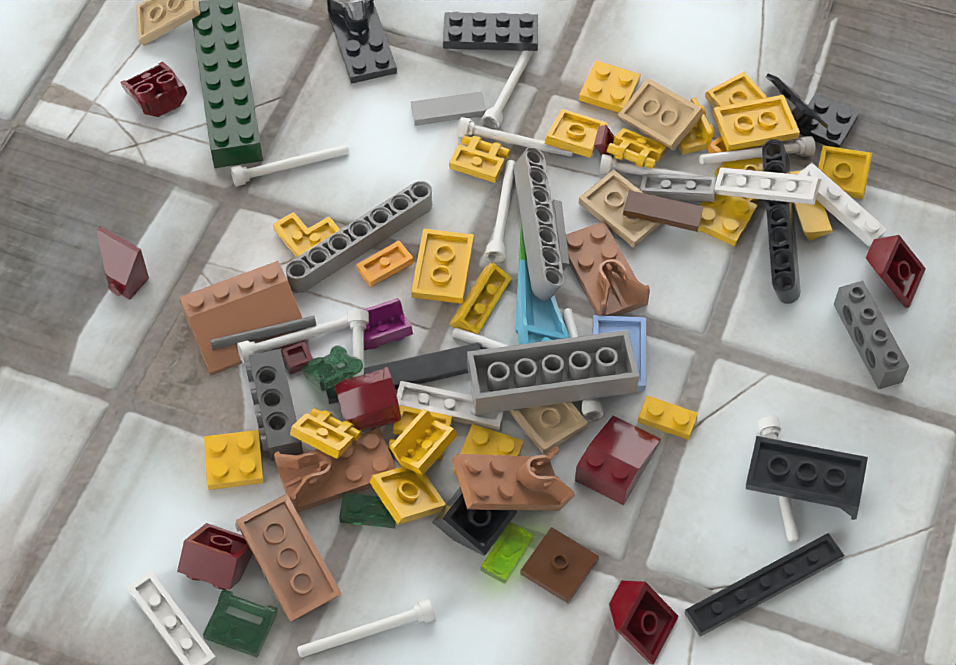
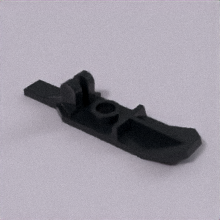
M767 73L765 78L776 86L780 94L784 95L796 106L791 113L798 124L802 125L811 118L817 120L825 128L829 126L790 86L779 77Z

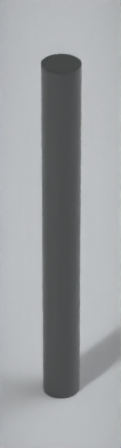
M310 316L211 339L212 350L237 345V343L247 340L254 341L316 326L315 316Z

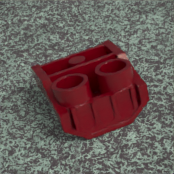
M163 61L158 63L159 65L120 82L125 92L136 101L145 115L160 117L180 107L187 95L184 84Z
M388 367L334 383L343 419L354 424V428L366 432L401 421L399 403Z

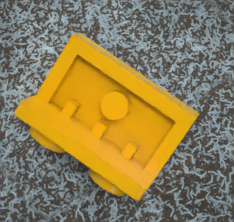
M696 97L691 98L690 102L701 107L704 114L678 145L682 155L708 149V144L711 143L715 135L713 125L708 123L703 105L699 104Z
M423 409L390 446V449L401 466L424 475L458 435L454 428L434 421L430 412Z

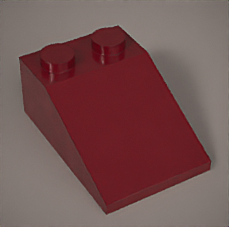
M612 415L591 441L578 462L575 481L624 505L660 444L661 438Z

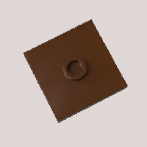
M551 527L520 570V574L569 604L598 562L599 555Z

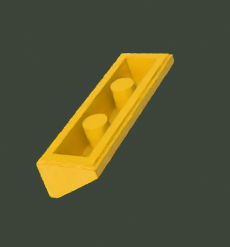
M791 171V174L798 175L801 171ZM817 200L815 204L794 202L803 232L809 241L833 232L826 209Z
M493 262L484 267L449 325L453 328H460L478 335L512 277Z

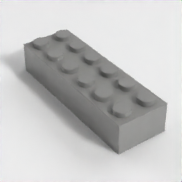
M628 330L467 352V370L476 415L637 393L639 373Z

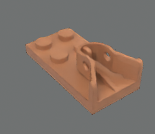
M604 221L566 234L569 265L596 315L619 316L648 305L649 286H645L637 280Z
M380 428L361 434L359 440H353L352 445L338 459L319 449L297 456L280 454L279 451L274 454L283 487L297 513L372 488L370 480L373 475L396 469Z
M555 446L547 455L533 457L457 454L452 461L467 509L560 511L574 498L575 494L560 478L555 476L550 461L559 453V448Z
M288 494L236 520L235 527L237 531H241L290 623L341 596L342 593Z

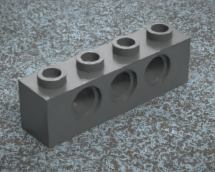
M864 281L839 287L833 305L878 390L902 383L909 369V364Z
M281 349L249 355L251 366L246 367L248 381L255 383V389H250L253 404H259L260 412H255L258 428L264 427L266 435L260 436L263 451L270 452L271 461L275 460L274 454L278 451L280 454L296 456L303 454L302 441L290 435L291 427L297 422ZM268 380L273 381V382L268 383V384H265V383H264L265 381H268ZM272 403H278V405L273 407L268 406ZM277 426H283L280 430H274Z

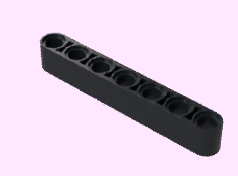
M777 139L767 141L762 147L763 172L791 174L790 160L784 144ZM766 200L772 285L778 299L785 304H791L798 300L801 293L793 202ZM787 240L785 243L779 244L781 241ZM784 263H789L784 267H780ZM791 285L788 289L782 290L785 286Z

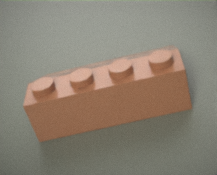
M278 261L179 297L184 316L210 375L242 364L237 345L212 350L211 339L302 318L288 280ZM292 331V332H288V333H283V334H279V335H275V336H271V337H266V338L254 340V342H255V343H259V342L266 341V340H269V339H272V338H276V337H279V336H283V335H286V334H290V333H293V332H296V331ZM286 345V346H283V347H280V348H276V349H273V350L281 349V348L287 347V346H289V345Z

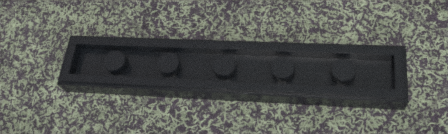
M479 343L424 354L364 368V375L388 367L395 389L399 388L400 381L422 384L467 374V352L481 349ZM353 370L323 377L329 404L339 402L334 383L353 378Z
M827 533L685 609L684 613L701 637L843 560L845 555L830 534Z

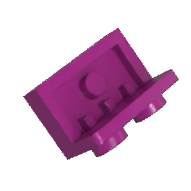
M399 298L363 309L369 312V324L363 330L364 351L376 349L380 345L392 341H400L407 336L413 335L412 326L403 313Z

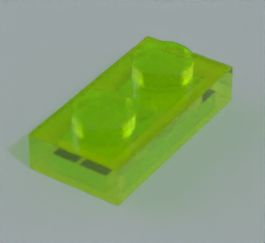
M510 522L482 563L481 571L506 584L533 542L534 534Z

